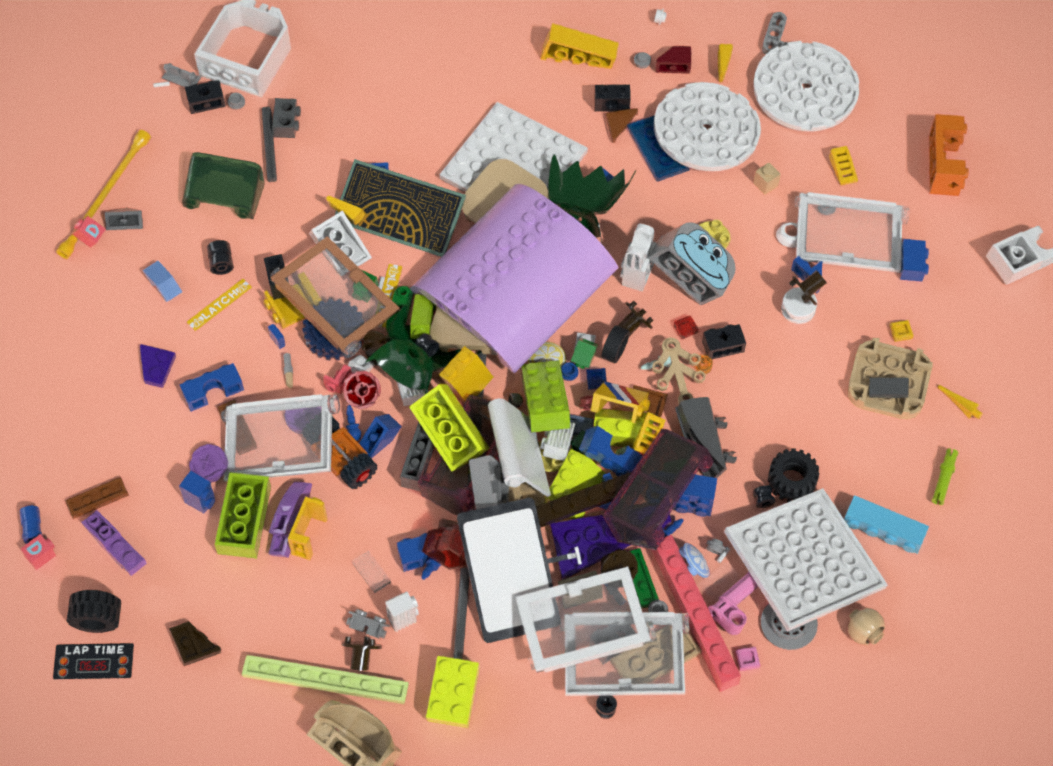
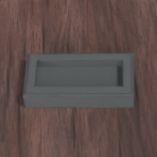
M870 378L869 398H909V378Z

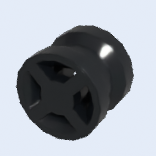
M427 333L421 335L415 343L429 357L436 354L439 349V343L436 340H432V337Z
M769 485L757 487L752 492L753 496L757 499V508H767L776 502L775 497L771 494L772 487Z
M599 696L596 701L597 715L603 719H609L615 715L617 708L615 697Z

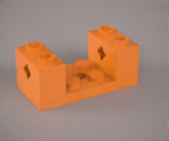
M935 114L929 133L930 194L959 196L961 189H964L965 179L968 178L969 168H966V160L946 159V151L958 152L959 146L963 145L964 134L967 133V123H965L964 116Z

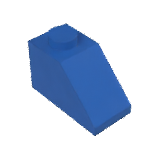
M389 414L376 416L359 444L373 458L394 440L402 426Z

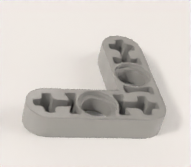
M775 12L771 17L762 45L764 54H767L777 46L782 47L788 43L781 41L787 21L786 15L782 12ZM778 19L781 20L779 26L776 25ZM775 31L779 33V35L772 36L770 32Z

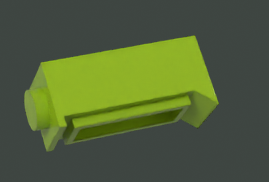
M415 294L410 324L411 338L418 339L426 333L430 335L433 311L436 310V305L422 294Z

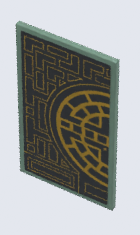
M354 159L340 200L364 210L365 216L357 225L350 222L353 228L442 257L447 252L466 195Z

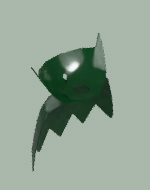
M553 154L548 181L549 200L580 222L596 238L601 237L600 225L595 215L605 214L610 211L630 184L636 170L626 185L624 169L607 182L601 165L586 177H583L578 161L561 173L556 155Z
M404 305L390 327V341L376 350L365 363L375 359L379 366L395 381L411 389H426L425 394H427L432 373L442 372L461 349L447 353L442 352L439 348L436 354L429 357L422 348L415 344L417 339L411 338L410 325H405L407 306Z

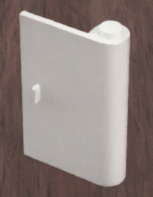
M498 398L490 401L488 410L505 484L510 487H518L526 482L545 496H551L536 432L531 433L529 417L504 399Z

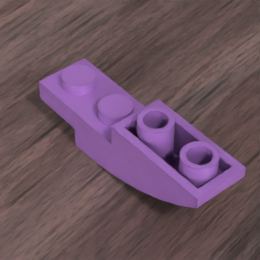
M294 482L281 499L269 533L273 535L269 555L289 558L291 550L288 536L305 497L310 496L311 483Z
M98 510L81 522L98 544L130 576L147 564L146 560Z

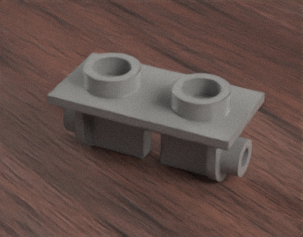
M165 63L163 67L166 72L162 78L183 87L197 85L201 79V76L196 75L195 72H189L173 66L172 63Z
M360 609L349 611L348 613L353 615L352 618L348 617L346 625H349V628L360 632L364 631L365 625L368 626L366 634L378 639H384L387 633L384 628L391 626L385 623L386 619L379 616L374 618L368 617V612Z

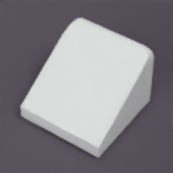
M358 355L349 361L348 366L351 367L352 372L358 370L370 372L375 364L371 361L365 363L367 358Z

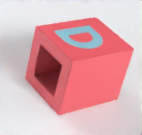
M87 216L83 220L80 218L74 225L76 230L72 235L91 248L98 242L106 229Z
M41 534L21 548L23 555L36 571L56 556L53 551L55 546L49 538L44 539Z

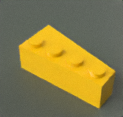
M552 23L543 43L540 60L546 61L547 58L555 59V62L561 63L562 60L572 61V64L576 65L588 63V66L611 69L616 60L619 42Z

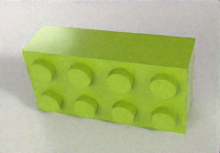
M560 361L523 364L521 366L522 384L531 433L569 429L570 410Z
M229 473L214 544L218 555L257 559L271 491L269 476Z

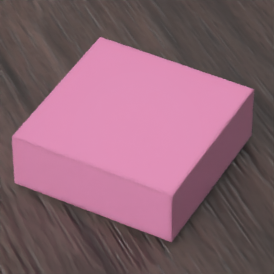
M756 647L737 649L735 651L739 671L760 668Z

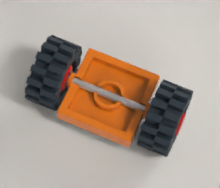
M320 413V416L316 415L314 420L311 419V423L307 424V428L303 430V437L312 445V450L320 459L322 413ZM332 416L331 471L335 476L340 475L342 480L351 489H357L358 486L362 487L363 483L366 484L368 479L371 480L372 475H375V471L378 469V465L344 427L340 429V424Z

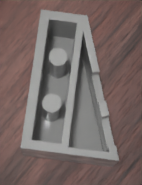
M491 455L469 460L476 509L509 502V486L504 482L501 464Z

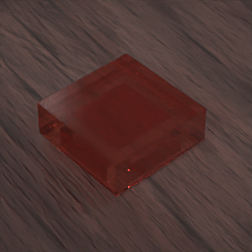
M691 315L673 323L682 340L699 333V328Z

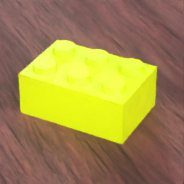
M437 656L426 714L428 722L469 729L480 670L479 662Z

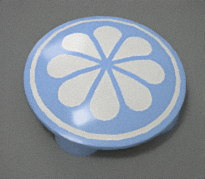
M685 543L679 549V552L687 560L689 572L693 576L698 574L703 578L709 577V567L703 554L692 544Z

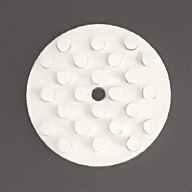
M802 41L788 42L785 46L775 47L761 59L754 76V94L761 109L778 124L798 131H821L838 125L852 113L859 96V78L857 72L850 65V61L836 49L818 42L802 43ZM807 83V84H809L811 87H810V88H803L802 84Z
M709 82L689 83L678 90L675 88L670 91L663 101L659 103L654 117V132L662 149L680 164L701 171L727 170L746 161L758 145L761 124L756 110H753L749 105L750 102L740 93L737 95L730 91L729 87ZM708 124L711 128L707 130L703 125Z

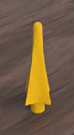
M938 385V389L950 398L969 419L972 416L977 419L981 418L983 413L977 409L978 403L968 400L942 385Z

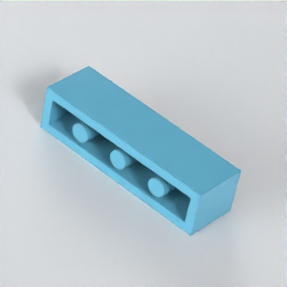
M855 495L844 518L851 529L861 530L868 536L878 537L887 544L897 545L909 553L918 554L929 528L928 525Z

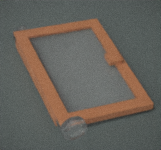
M328 236L283 269L277 267L271 273V281L276 285L275 287L347 358L352 357L361 348L359 341L367 333L376 329L399 311V307Z

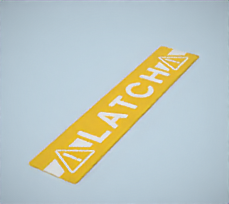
M388 265L382 291L391 300L400 279L403 267L400 265ZM380 301L378 302L375 315L386 308ZM387 320L384 323H382L379 327L386 328Z
M241 279L189 319L187 323L195 331L251 289L252 286L244 279Z

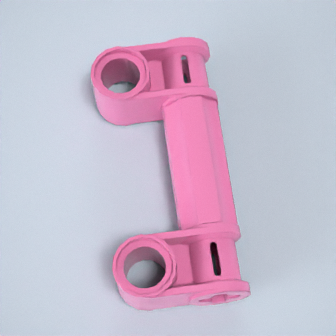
M750 572L721 595L718 602L708 607L713 620L717 621L731 635H738L747 621L745 613L737 605L759 587Z

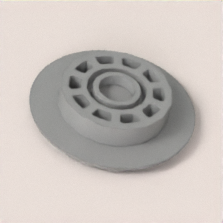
M768 604L761 615V628L766 638L773 645L786 650H796L805 647L814 639L817 633L818 621L815 619L787 632L771 605Z

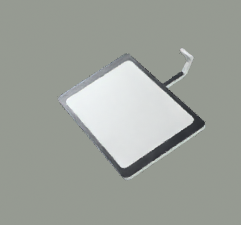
M524 498L459 513L457 521L484 641L492 643L526 635L516 597L553 587L549 563L577 558L578 564H582L578 547H574L576 553L547 558L533 498ZM556 597L528 604L536 632L560 626L561 619Z

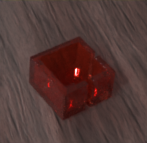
M452 525L451 527H439L428 530L422 549L424 554L448 570L467 568L459 526Z

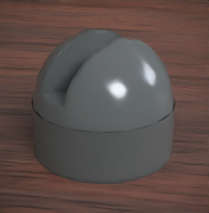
M509 393L508 402L514 407L519 408L523 404V397L518 393Z

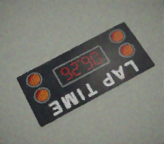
M58 644L55 650L53 679L131 678L134 644Z

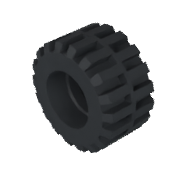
M792 448L791 451L785 449L783 454L779 452L776 458L774 457L767 478L769 486L773 489V494L775 496L779 495V499L782 501L785 498L787 502L813 493L820 474L819 465H816V459H811L810 453L804 454V450L796 451V448ZM794 470L799 472L804 479L792 481L786 478L783 472Z
M82 590L72 593L69 598L66 622L73 628L84 632L104 633L113 631L119 626L121 599L111 593L100 590Z

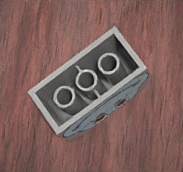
M693 222L685 223L662 235L648 256L650 261L701 306L723 296L736 271L732 255L708 231Z

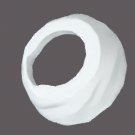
M788 222L778 228L776 238L782 245L795 248L797 235L789 236L786 234L785 228L788 225H793L797 228V223Z

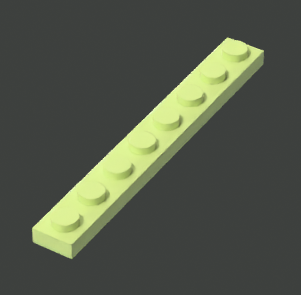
M246 655L242 670V677L399 704H405L409 682L251 655Z

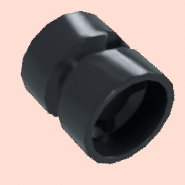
M217 240L207 245L210 272L215 275L230 273L234 269L230 243L224 240Z

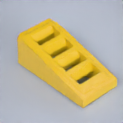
M733 44L719 45L717 54L719 82H723L732 55Z
M843 146L831 149L829 159L840 185L858 182L848 147Z
M329 195L326 197L329 206L337 212L343 211L347 219L354 225H357L365 216L364 210Z
M647 412L632 448L652 457L666 420ZM649 420L659 423L658 427L650 424ZM649 427L656 430L655 434L646 431V428ZM644 434L652 437V441L644 439ZM641 442L650 445L649 448L641 446Z

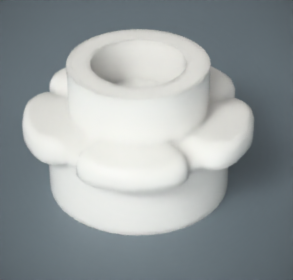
M664 8L656 10L654 23H659V25H661V22L665 23L667 13L664 12Z

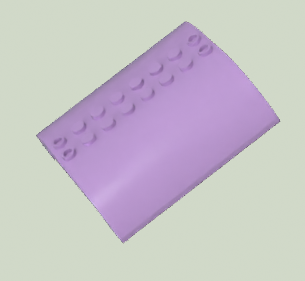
M515 184L410 290L414 295H424L497 353L500 362L515 374L618 269V265L597 238L570 214L536 190L523 184Z

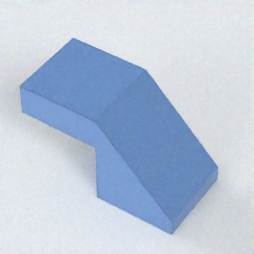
M158 260L142 270L150 284L156 286L165 302L182 293L174 277Z

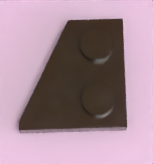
M189 621L169 628V633L183 666L221 654V647L215 646L204 633L197 631L196 627Z

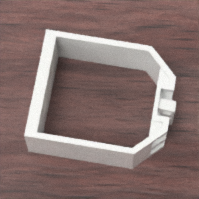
M241 0L223 7L194 55L199 76L212 81L220 80L221 84L262 98L291 50L288 26L279 8L272 6L269 10V5L264 3L259 8L254 7L256 5L255 0ZM246 26L252 28V30L278 37L258 70L216 56L231 30Z

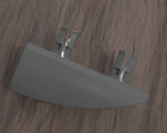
M698 397L681 401L675 407L690 453L704 476L718 478L727 470L726 463L734 464L737 460V457L733 456L736 453L735 451H722L717 428H727L728 422H723L726 417H714L709 397Z

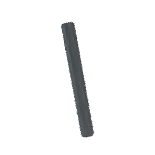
M267 106L261 110L267 181L271 183L277 181L272 112L271 108Z

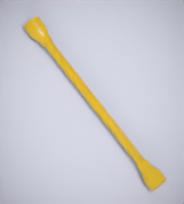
M141 129L137 132L130 151L83 219L87 216L93 217L135 154L148 144L151 139V135ZM70 235L67 240L59 245L56 253L64 259H69L74 252L78 238Z

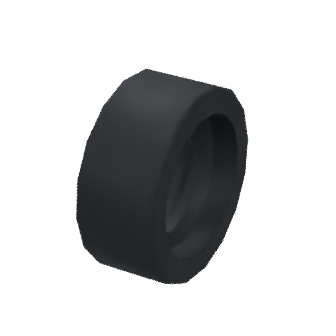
M615 325L604 344L601 354L602 358L612 363H617L625 350L630 331Z

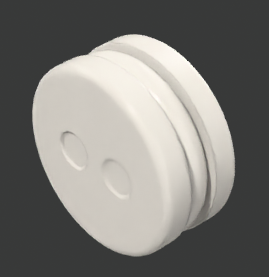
M800 287L787 291L781 305L783 316L794 324H805L811 321L817 309V305L815 306L811 300L806 303L802 300L801 296L805 293ZM813 294V295H812V298H813V299L816 301V303H817V298H816V296Z

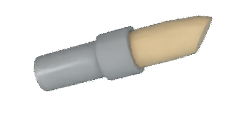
M285 353L283 354L284 375L287 387L292 389L294 373L291 354Z

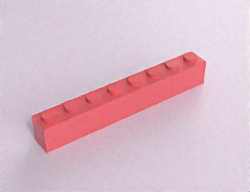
M669 535L654 541L652 553L696 644L702 651L701 654L719 691L721 692L739 685L741 675L679 552L673 536Z

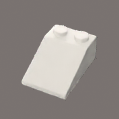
M343 211L311 229L309 232L315 244L328 236L357 266L372 258ZM327 248L322 251V254L340 277L350 272Z

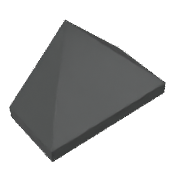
M125 207L104 212L106 230L143 229L142 210Z

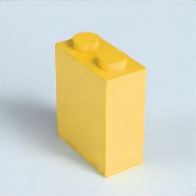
M465 346L439 374L455 396L468 406L494 378L478 355Z

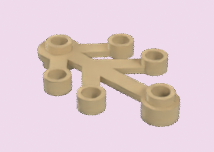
M669 337L663 341V353L658 361L653 363L652 371L656 374L661 373L665 362L670 356L672 364L663 378L658 380L657 389L660 391L667 390L669 382L675 374L680 392L677 400L679 405L681 401H684V396L689 397V399L693 398V395L687 390L683 373L694 379L698 384L704 382L706 375L703 371L696 372L681 363L678 358L680 356L688 360L691 366H697L701 360L700 355L685 351L681 348V344L676 338ZM673 344L675 347L670 348L668 345ZM695 357L698 361L693 362L691 358ZM655 365H660L661 369H656ZM701 375L703 379L699 380L696 376ZM663 382L666 386L661 387L659 383Z

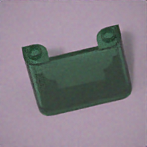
M194 152L189 162L182 198L183 207L196 209L200 206V202L234 208L237 216L242 219H254L265 186L262 167L251 161Z

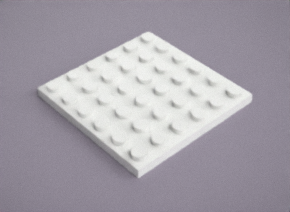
M497 102L439 174V179L466 192L492 161L507 159L542 180L548 190L549 170L553 154L556 155L562 173L576 161L580 163L587 154L588 147Z
M823 488L726 527L724 530L725 535L787 632L882 591L888 586Z

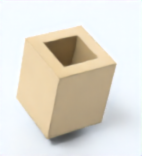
M768 162L755 171L753 184L766 195L779 186L781 173Z

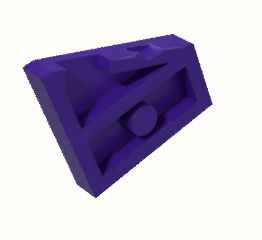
M141 344L140 353L144 382L148 385L163 388L175 361L176 354L175 352Z

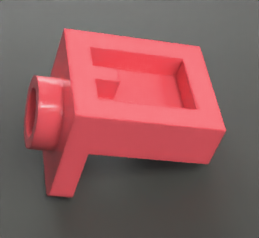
M344 364L342 369L336 372L334 379L325 375L323 377L325 388L330 392L342 394L341 386L345 377L352 373L351 367Z

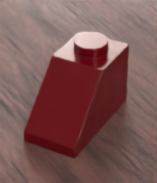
M681 45L670 48L656 59L655 73L690 74L691 46Z

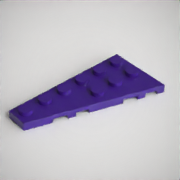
M667 503L550 524L556 556L576 553L574 547H578L582 564H578L577 558L558 561L561 579H567L600 562L604 555L615 550L625 549L661 530V528L671 525Z

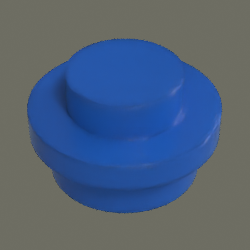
M567 362L561 367L564 380L573 381L578 377L579 370L574 363Z

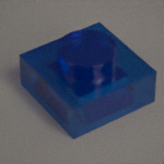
M605 368L586 369L588 390L598 389L605 381L607 382Z

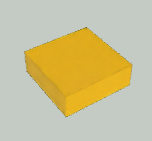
M909 320L890 323L889 327L894 342L913 339L914 335Z

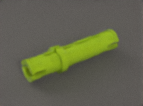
M951 448L946 449L944 461L940 464L941 471L931 500L936 505L938 499L939 505H944L950 479L955 472V462L959 454L955 449H953L952 453Z

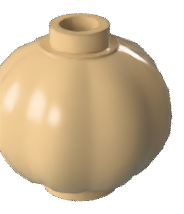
M865 608L860 611L855 609L850 613L848 633L856 643L861 645L871 643L875 645L884 637L885 621L878 611L872 608Z

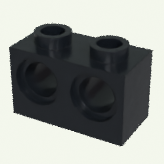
M282 254L264 258V263L273 299L284 298L285 296L275 287L276 283L271 279L273 275L285 267Z

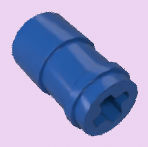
M33 505L21 508L19 514L23 532L22 539L27 544L38 535H42L40 509Z

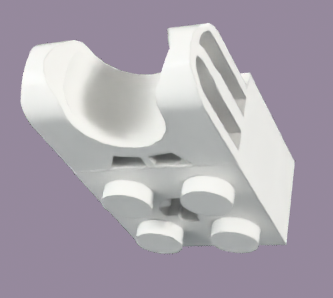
M640 223L637 225L633 240L629 243L621 263L620 277L622 278V286L643 292L654 266V263L648 259L649 254L657 243L653 241L654 229L651 226Z
M1035 226L1025 232H1019L993 244L987 253V259L1006 285L1053 263V248L1043 249L1036 242L1044 232L1040 226Z

